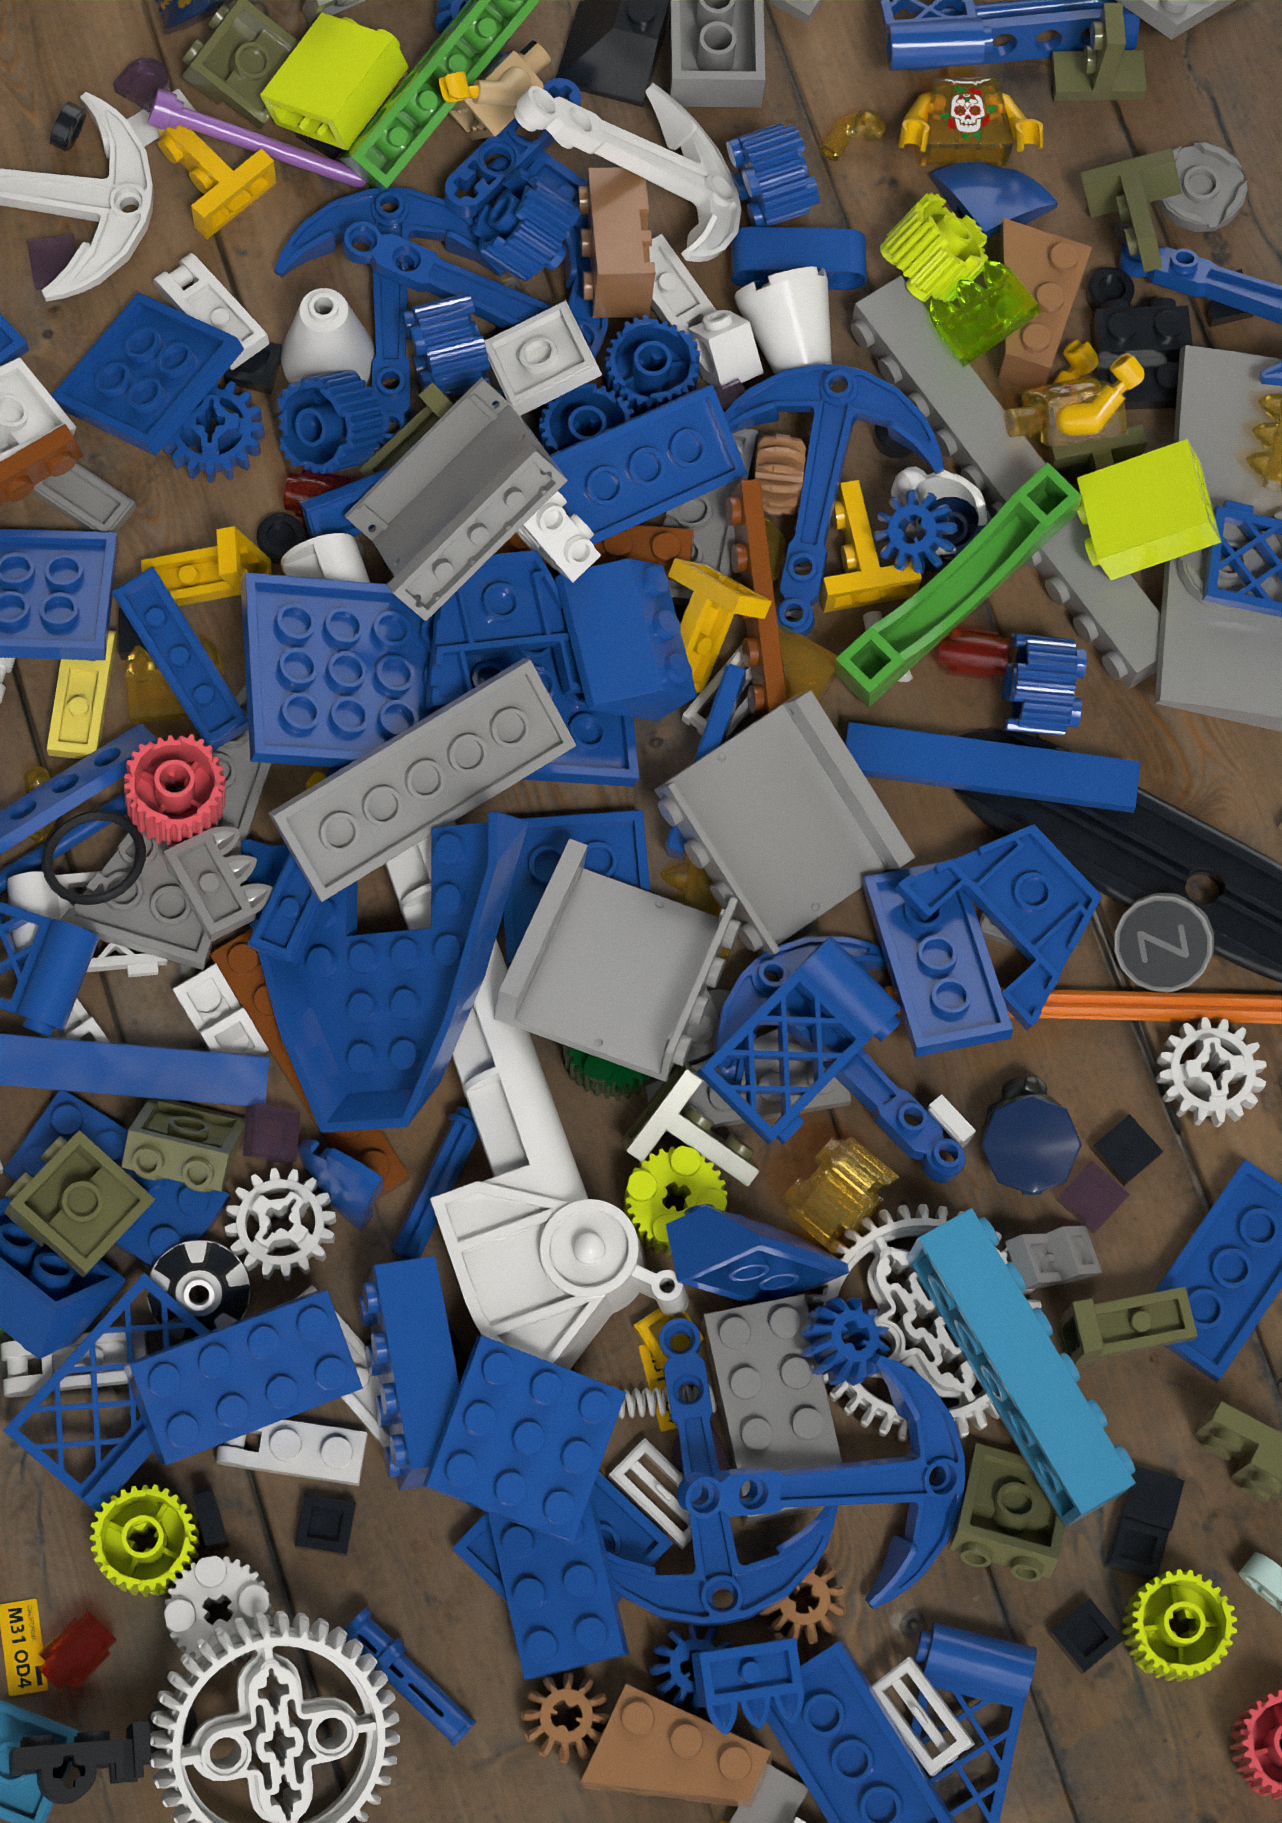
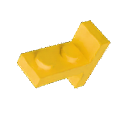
M179 125L176 129L167 126L166 131L158 128L160 140L157 143L161 152L171 163L176 164L180 162L189 171V177L193 184L204 194L191 205L194 227L207 240L277 183L274 160L262 148L233 171L191 129Z
M859 480L840 483L832 522L835 530L842 529L846 545L841 546V558L846 574L823 578L820 593L823 613L912 597L919 590L922 580L921 574L914 572L912 562H909L904 571L897 570L894 565L880 567Z
M235 526L216 529L217 546L141 560L142 573L153 566L178 606L241 595V580L245 572L272 575L271 559Z
M675 558L668 577L693 590L689 604L684 611L680 632L687 659L692 669L696 693H701L707 685L734 614L765 619L772 601L706 564Z

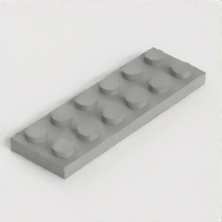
M523 658L268 814L316 898L323 902L432 835V828L447 826L577 745L532 661Z

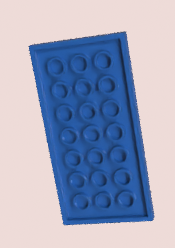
M245 572L241 580L250 762L343 768L437 711H427L426 708L435 613L427 621L423 620L396 597L387 584ZM552 647L466 656L473 689L521 659H530L577 745L522 780L633 787L639 780L634 718L588 710L584 693L563 695Z

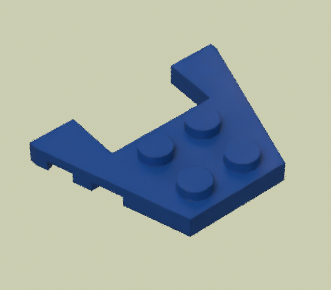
M537 550L493 554L435 612L426 695L427 711L439 710L473 689L466 656L552 647L563 695L584 693L557 584Z
M1035 824L983 845L977 850L959 858L950 859L938 864L933 869L921 874L907 877L894 888L924 922L960 889L963 890L1030 961L1031 966L1002 992L1007 1010L1026 1030L1032 1027L1039 1019L1044 1004L1050 993L1054 990L1069 956L1078 944L1102 897Z

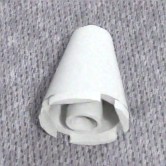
M810 266L776 273L768 276L769 283L757 291L754 282L736 292L734 296L736 305L743 318L750 321L754 338L775 375L789 369L818 364H832L828 278L824 268L819 272L817 267Z
M328 288L315 289L309 292L303 298L282 345L281 364L284 376L289 384L300 382L301 379L337 371H355L359 374L361 380L366 381V385L372 378V361L375 358L373 341L345 298L337 291Z

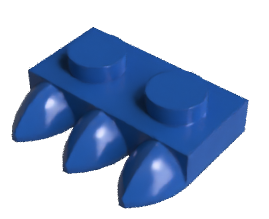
M796 1638L691 1653L698 1706L706 1708L711 1722L723 1735H727L734 1725L738 1702L746 1719L756 1729H761L768 1718L771 1697L782 1717L790 1724L796 1722L804 1701V1689Z

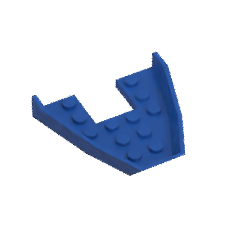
M496 811L488 812V822L432 828L431 928L357 935V880L327 899L296 967L258 952L280 1036L321 1133L408 1127L442 1081L486 975L529 824L528 821ZM250 839L242 840L241 855L255 857L257 863L252 874L241 886L258 883L274 888L290 854L287 845L271 846ZM263 909L256 913V920L250 922L252 933Z

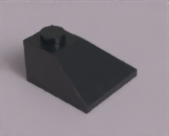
M670 0L579 1L556 78H564L574 82L582 92L644 108L647 98L645 90L651 84L667 31Z

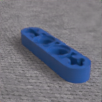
M556 78L544 84L543 89L553 98L565 97L568 101L581 107V93L574 82L564 78ZM514 118L496 137L488 138L448 177L445 184V203L447 208L458 217L469 218L478 215V211L483 208L485 203L489 205L507 188L502 184L507 174H512L515 169L518 171L519 168L525 170L555 141L554 137L546 129H543L538 139L524 141L516 134V130L521 125ZM501 154L507 157L511 164L506 170L495 172L488 169L484 161L490 155ZM476 173H477L478 177L481 179L477 184H476ZM476 184L473 199L467 195L461 199L457 198L459 188L466 192Z

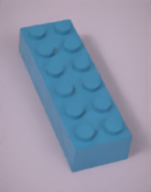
M971 1208L918 1237L906 1259L1066 1528L1118 1498L1136 1484L1131 1474L1135 1473V1467L1126 1450L1120 1444L1114 1447L1103 1429L1108 1426V1423L1100 1406L1092 1398L1086 1400L1076 1382L1080 1380V1375L1071 1358L1065 1352L1059 1355L1049 1336L1053 1335V1330L1047 1317L1039 1307L1032 1309L1022 1293L1026 1289V1285L1019 1270L1012 1262L1005 1264L995 1246L999 1244V1240L992 1225L985 1217L978 1219Z

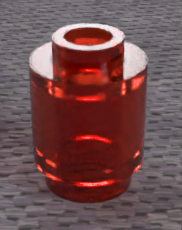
M305 469L301 473L291 472L285 488L284 508L285 510L294 511L296 517L304 518L300 502L350 484V477L329 473L321 474V472L313 473L312 470Z
M955 627L949 633V636H946L939 642L937 664L945 665V675L992 680L993 676L1004 677L1008 662L1009 639L999 638L997 632Z
M87 1611L79 1620L73 1617L38 1653L45 1660L38 1670L59 1691L67 1684L76 1691L111 1655L108 1649L117 1640Z

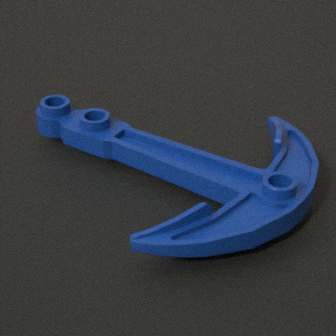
M388 187L387 189L371 188L333 200L304 221L294 232L282 250L274 269L275 274L282 278L307 261L336 251V242L343 241L346 229L355 222L364 221L377 227L381 235L393 233L409 241L413 238L444 241L446 251L473 260L492 271L498 277L506 273V270L480 254L478 249L480 237L471 231L475 226L474 220L471 217L463 218L454 215L447 208L444 199L410 188ZM387 203H394L398 206V209L395 212L387 213L382 210V206ZM399 262L396 264L400 270L409 271L408 263ZM372 268L376 357L372 361V396L377 395L378 400L376 404L381 405L388 412L389 423L398 424L400 431L409 423L407 417L411 413L410 361L406 357L407 331L403 319V312L408 309V287L376 273ZM388 378H395L400 382L399 386L395 389H387L382 383ZM397 433L382 434L383 439L381 441H377V443L380 446L379 449H381L387 442H389Z
M355 222L345 231L342 250L344 255L353 263H370L376 273L418 292L428 291L442 299L469 293L476 311L472 314L505 330L553 307V305L441 260L435 252L393 233L381 235L377 227L369 222ZM572 226L566 233L568 235L567 238L562 241V244L567 248L564 257L565 288L571 289L568 306L594 359H596L608 328V318H593L592 300H583L582 274L583 271H590L589 257H581L580 232ZM363 243L369 250L361 252L354 249L352 245ZM399 262L408 263L412 270L402 271L397 268L396 264ZM502 388L497 390V392L507 401ZM494 401L492 405H496L498 401Z
M1127 241L1121 246L1118 265L1129 276L1147 277L1153 284L1196 298L1205 297L1282 325V285L1218 267L1212 261L1198 257L1192 250H1175L1169 247L1159 248L1163 268L1144 273L1140 255L1130 256ZM1282 361L1260 371L1259 380L1261 384L1282 386Z
M818 364L784 370L749 388L724 413L732 434L748 427L776 422L779 420V412H811L814 414L795 537L788 545L780 585L781 596L784 600L776 608L778 630L789 639L804 638L812 631L815 624L812 607L820 598L828 557L825 545L854 423L857 420H862L888 428V436L892 440L916 453L929 465L935 474L944 471L940 447L934 431L924 414L894 385L865 370L845 365ZM840 380L847 383V389L841 393H835L830 389V386L835 381ZM801 562H807L812 566L811 572L805 576L797 575L794 572L796 565ZM798 608L803 612V616L797 622H790L785 618L788 610Z
M804 937L778 946L780 949L775 955H769L768 952L764 953L740 974L719 1012L714 1053L828 937ZM833 937L866 971L887 969L881 947L854 938ZM764 972L773 973L780 981L771 982L767 980ZM795 986L786 995L787 1017H811L810 1000ZM777 1005L767 1016H777ZM821 1012V1018H827V1017ZM757 1025V1026L753 1029V1038H754V1040H755V1038H756V1036H757V1034L755 1033V1031L757 1030V1028H758L760 1025ZM787 1026V1032L808 1052H813L811 1026ZM821 1027L823 1053H842L852 1043L837 1027ZM744 1039L734 1050H744ZM861 1048L837 1073L835 1078L873 1114L874 1122L909 1158L921 1160L922 1169L927 1177L938 1183H947L954 1180L965 1165L966 1157L963 1148L956 1141L944 1138L942 1126L907 1090L898 1088ZM725 1058L716 1067L717 1073L729 1085H741L745 1059ZM823 1061V1066L827 1069L833 1062ZM903 1115H911L918 1121L919 1125L911 1126L907 1124ZM943 1150L953 1157L954 1162L942 1160L939 1151Z
M676 1318L663 1326L659 1335V1343L662 1353L668 1358L664 1365V1373L672 1422L679 1430L684 1478L694 1472H703L714 1477L720 1470L710 1426L713 1409L705 1361L698 1355L701 1347L700 1332L693 1322L683 1318ZM682 1334L690 1339V1345L686 1350L676 1351L671 1347V1340L676 1335ZM683 1386H695L699 1391L698 1397L691 1402L683 1401L679 1397V1391ZM698 1484L693 1489L691 1501L700 1497L702 1493L701 1484ZM838 1505L825 1506L806 1528L776 1547L778 1555L748 1565H741L738 1561L730 1519L727 1515L719 1511L710 1518L700 1519L689 1514L696 1566L695 1572L690 1575H656L655 1567L622 1559L606 1551L615 1591L627 1601L665 1620L699 1626H713L750 1619L786 1599L817 1566L831 1537ZM719 1590H727L732 1594L733 1601L727 1608H718L713 1604V1595Z
M876 1354L872 1363L888 1386L898 1416L908 1420L911 1451L908 1455L779 1471L770 1466L721 1470L714 1477L703 1472H694L687 1475L680 1482L677 1490V1500L680 1507L687 1513L700 1519L710 1518L719 1511L728 1517L778 1513L784 1507L909 1502L904 1538L894 1535L883 1568L874 1586L865 1598L869 1607L873 1609L898 1597L913 1586L928 1571L951 1537L963 1501L965 1486V1457L952 1414L931 1384L918 1373L898 1361ZM937 1466V1476L933 1481L929 1482L930 1474ZM749 1480V1492L745 1496L740 1497L739 1493L742 1485ZM698 1484H701L702 1493L700 1497L691 1501L693 1489Z

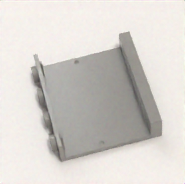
M481 377L344 516L373 541L393 573L394 578L387 584L392 593L423 620L427 621L568 480L514 407ZM494 401H498L496 405H492ZM370 525H374L372 529H368Z
M811 690L794 695L654 789L660 798V801H658L660 813L671 826L675 827L677 825L687 842L684 844V849L689 859L697 868H704L713 882L710 889L717 903L726 910L731 897L738 899L734 915L736 920L741 922L738 935L743 944L749 950L756 951L759 956L766 952L769 955L778 953L780 951L777 946L778 944L860 889L864 876L880 874L889 869L901 868L915 858Z
M569 839L500 986L494 1019L666 1082L674 1063L683 1066L693 1039L686 1036L690 1024L699 1027L709 1002V998L703 996L706 986L716 988L725 964V959L719 958L723 947L732 950L741 926V922L734 919L738 899L731 897L726 910L722 909L719 917L584 869L588 845Z

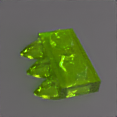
M987 260L984 263L983 276L987 286L986 290L973 281L961 279L958 281L956 294L960 305L959 309L946 300L935 298L931 300L930 318L937 334L963 368L1042 313L1039 304L1008 266L1000 262Z

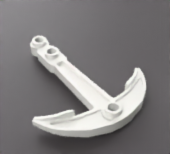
M654 83L645 92L659 120L667 147L674 151L681 147L683 156L603 121L595 113L562 97L553 98L541 87H530L517 100V108L514 111L515 118L526 130L533 132L537 129H546L564 148L571 149L576 147L589 154L595 153L695 204L699 224L688 234L687 248L681 253L686 261L703 262L716 258L738 234L741 215L739 193L719 149L699 123L676 100Z
M87 92L80 96V101L99 131L106 158H110L109 176L107 178L98 179L0 169V205L99 222L91 246L89 243L83 242L67 267L49 285L41 290L46 301L63 299L85 292L101 284L129 261L148 230L153 212L154 189L146 149L124 116L102 99ZM127 205L138 207L134 212L126 213L122 211Z

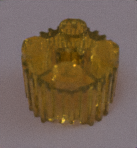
M849 1137L845 1141L843 1139L837 1141L835 1138H832L814 1159L819 1165L816 1172L806 1180L800 1177L788 1189L782 1199L789 1206L787 1215L833 1254L836 1253L840 1243L845 1244L839 1239L842 1233L849 1229L854 1231L858 1228L860 1230L862 1221L867 1217L870 1219L881 1206L884 1200L877 1195L880 1188L884 1184L893 1186L899 1178L895 1172L853 1137Z

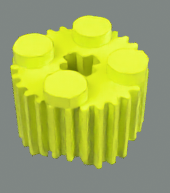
M927 193L887 234L885 241L880 245V252L883 257L891 264L897 266L898 269H901L904 276L909 277L906 281L907 289L922 302H926L931 296L934 299L939 298L941 302L944 300L946 302L954 301L990 264L988 256L984 254L985 249L982 248L988 238L987 235L982 233L983 229L977 226L976 221L966 215L963 219H958L954 212H949L945 206L943 208L942 206L946 203V200L937 193L935 195Z
M680 1146L675 1149L670 1147L667 1153L662 1148L659 1149L657 1156L650 1153L648 1161L644 1160L643 1163L640 1161L639 1168L635 1167L628 1179L624 1197V1213L632 1222L640 1243H644L646 1249H649L651 1246L654 1247V1253L656 1254L662 1250L665 1252V1256L669 1257L671 1249L666 1224L683 1217L685 1210L700 1204H711L716 1209L726 1210L727 1191L724 1190L726 1183L725 1180H719L720 1170L714 1171V1163H706V1157L700 1156L699 1152L694 1148ZM667 1196H681L685 1200L684 1210L678 1212L675 1206L667 1209L664 1205Z
M154 1484L152 1489H149L148 1485H143L142 1490L132 1486L130 1493L123 1489L121 1490V1497L111 1496L109 1504L106 1502L101 1504L104 1510L102 1512L96 1511L95 1513L98 1521L91 1523L95 1534L90 1536V1540L94 1544L91 1547V1551L96 1556L94 1561L100 1567L99 1570L123 1592L129 1590L132 1595L136 1596L140 1591L144 1597H148L149 1593L155 1596L168 1593L169 1588H174V1585H176L174 1579L183 1577V1571L188 1568L191 1569L192 1559L199 1556L195 1549L200 1547V1541L198 1540L200 1534L196 1521L186 1504L181 1502L179 1496L176 1494L172 1496L167 1488L161 1491L159 1486ZM150 1529L156 1530L153 1537L157 1543L154 1548H146L144 1552H136L139 1547L136 1542H133L137 1533L146 1535Z
M1177 1569L1173 1573L1167 1571L1140 1587L1130 1598L1128 1606L1124 1610L1129 1615L1122 1619V1622L1127 1624V1627L1122 1630V1634L1128 1635V1639L1124 1643L1132 1647L1129 1654L1133 1656L1135 1664L1145 1673H1155L1154 1677L1156 1678L1165 1675L1166 1681H1171L1175 1678L1177 1682L1187 1678L1190 1680L1212 1670V1667L1221 1663L1220 1658L1228 1654L1225 1648L1232 1645L1233 1642L1229 1638L1237 1633V1629L1232 1627V1623L1237 1621V1617L1231 1616V1612L1235 1608L1227 1604V1596L1220 1597L1221 1588L1213 1589L1211 1587L1212 1580L1209 1579L1203 1582L1202 1575L1197 1574L1194 1576L1193 1570H1188L1185 1573L1181 1569ZM1173 1613L1177 1614L1179 1622L1188 1623L1189 1631L1181 1634V1638L1177 1636L1175 1631L1171 1630L1169 1621L1174 1619Z

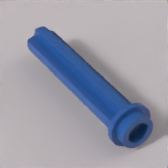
M459 1106L455 1114L449 1113L447 1118L451 1122L392 1245V1251L403 1259L411 1260L421 1257L438 1221L430 1198L452 1191L479 1135L471 1110Z

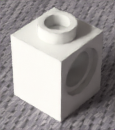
M718 310L707 314L703 318L702 323L688 328L689 333L693 335L692 341H697V350L700 351V372L702 379L721 391H725L764 373L750 321L731 311Z

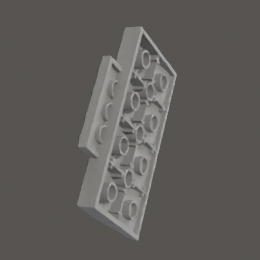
M1185 345L1180 349L1173 443L1188 439L1200 459L1213 509L1216 506L1222 507L1225 500L1254 506L1253 514L1272 517L1274 514L1282 511V386L1261 384L1259 375L1260 371L1278 364L1282 359ZM1273 534L1267 540L1274 553L1282 562V546L1276 535ZM1177 558L1166 561L1164 567L1155 704L1282 732V617L1244 609L1239 611H1219L1204 606L1188 593L1181 581ZM1275 574L1273 575L1271 585L1265 592L1271 600L1282 602V582Z

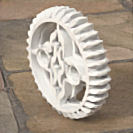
M926 1204L918 1206L916 1218H911L907 1206L901 1205L897 1209L896 1222H893L890 1213L886 1209L881 1210L878 1213L880 1228H877L872 1220L865 1217L859 1224L863 1237L855 1230L848 1228L845 1230L843 1237L849 1249L843 1244L834 1241L830 1245L829 1251L833 1256L848 1264L849 1272L866 1254H874L875 1258L867 1271V1285L872 1298L880 1310L873 1321L876 1326L889 1327L887 1334L882 1336L890 1343L892 1348V1354L888 1358L898 1361L907 1367L912 1366L916 1373L931 1384L940 1398L958 1399L959 1405L948 1408L954 1418L959 1438H964L969 1434L967 1419L971 1421L975 1428L982 1430L987 1426V1419L983 1410L995 1419H999L1000 1416L984 1389L977 1395L972 1393L971 1389L977 1377L952 1335L950 1334L949 1336L946 1332V1325L931 1300L928 1301L930 1298L906 1259L910 1251L887 1246V1243L890 1241L922 1236L947 1222V1207L940 1206L935 1219L928 1218L929 1209ZM996 1231L998 1240L1000 1241L1002 1235L1000 1234V1232ZM1007 1247L1002 1252L997 1249L1003 1261L1007 1264L1011 1259ZM891 1269L896 1275L903 1273L907 1275L908 1279L903 1288L899 1283L890 1285L886 1281L891 1273ZM848 1274L814 1288V1290L822 1293V1295H807L805 1298L807 1307L811 1309L819 1306L824 1307L825 1302L838 1297L840 1288ZM1026 1289L1023 1290L1022 1293L1025 1296L1033 1292L1035 1289ZM1027 1300L1032 1309L1036 1307L1041 1308L1040 1300ZM896 1310L901 1317L898 1325L890 1321ZM917 1314L921 1319L930 1317L934 1323L930 1327L929 1333L924 1327L916 1330L912 1326ZM905 1345H907L908 1347H910V1348H912V1349H910V1350H905ZM942 1357L947 1363L954 1361L958 1363L959 1369L954 1376L950 1372L941 1374L938 1371V1367L943 1361ZM826 1371L822 1373L825 1384L829 1382L828 1373ZM880 1372L871 1376L873 1378H883ZM844 1381L830 1392L829 1398L832 1401L838 1400L844 1393L851 1399L843 1409V1413L847 1416L853 1414L857 1406L866 1411L860 1420L862 1427L867 1428L872 1422L873 1417L883 1420L878 1428L880 1436L885 1437L891 1429V1425L894 1424L899 1426L898 1441H907L910 1435L908 1420L898 1416L894 1405L879 1399L861 1384L849 1386Z
M284 1611L276 1612L273 1626H269L266 1616L260 1612L254 1616L253 1629L249 1630L242 1618H236L234 1620L235 1635L229 1637L222 1627H216L214 1634L219 1643L210 1647L204 1639L198 1640L196 1645L203 1655L196 1661L188 1654L182 1655L180 1661L188 1670L186 1674L182 1676L177 1672L171 1671L167 1676L169 1682L176 1687L175 1692H158V1700L166 1707H169L168 1711L158 1710L151 1714L152 1722L165 1729L150 1733L151 1746L164 1748L152 1753L151 1760H149L153 1768L162 1769L153 1776V1782L157 1788H168L160 1799L166 1808L177 1806L171 1815L175 1823H230L212 1812L195 1793L185 1770L186 1765L192 1764L202 1776L213 1781H229L246 1777L252 1808L262 1819L271 1823H297L299 1818L306 1813L313 1797L311 1766L346 1756L353 1749L359 1733L366 1732L363 1754L359 1766L347 1787L326 1809L302 1823H347L354 1815L361 1822L368 1821L369 1816L362 1806L366 1800L371 1804H381V1797L373 1788L375 1784L382 1786L390 1785L391 1778L381 1770V1767L397 1764V1757L394 1753L386 1750L385 1747L400 1743V1736L393 1730L385 1729L399 1722V1715L395 1710L385 1709L395 1701L394 1693L389 1689L380 1690L386 1684L388 1678L381 1670L373 1671L377 1660L372 1654L368 1653L360 1656L364 1647L360 1641L354 1638L345 1644L347 1632L339 1626L328 1634L329 1624L322 1618H318L309 1629V1618L305 1613H297L291 1627H289L288 1615ZM275 1646L299 1647L313 1651L333 1662L346 1674L355 1687L363 1707V1712L356 1713L346 1701L335 1696H322L303 1700L301 1679L297 1668L288 1658L273 1653V1648ZM255 1650L256 1652L253 1653L251 1659L242 1667L237 1677L238 1711L205 1720L195 1730L190 1744L182 1745L185 1721L189 1709L201 1688L227 1663ZM270 1672L278 1683L271 1685V1694H268V1701L260 1689L266 1687L267 1677H269ZM287 1704L298 1715L297 1726L289 1718ZM337 1718L339 1723L336 1733L327 1739H317L316 1730L319 1724L325 1719ZM276 1724L284 1735L277 1737V1746L274 1747V1754L266 1742L273 1739V1731ZM223 1737L234 1739V1747L230 1754L222 1759L210 1757V1749L218 1739ZM252 1750L261 1760L263 1774L251 1760ZM282 1776L289 1785V1788L283 1790L280 1806L273 1795L279 1792Z

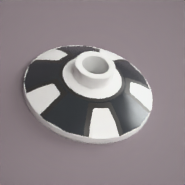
M191 1240L175 1245L158 1259L149 1276L210 1331L241 1320L249 1304L250 1282L244 1265L231 1250L216 1242ZM196 1285L206 1287L209 1291L208 1298L201 1303L193 1302L189 1297V1291L192 1287ZM147 1291L151 1313L157 1323L162 1324L160 1302ZM167 1309L168 1323H182L181 1320ZM190 1328L169 1330L170 1335L184 1341L198 1336Z

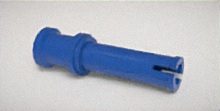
M366 1607L344 1629L347 1632L345 1644L354 1638L360 1641L364 1646L360 1656L370 1653L377 1660L373 1671H383L388 1678L387 1682L440 1731L454 1747L477 1721L465 1713L404 1654L407 1650L403 1646L405 1643L400 1638L393 1640L371 1619L372 1611Z

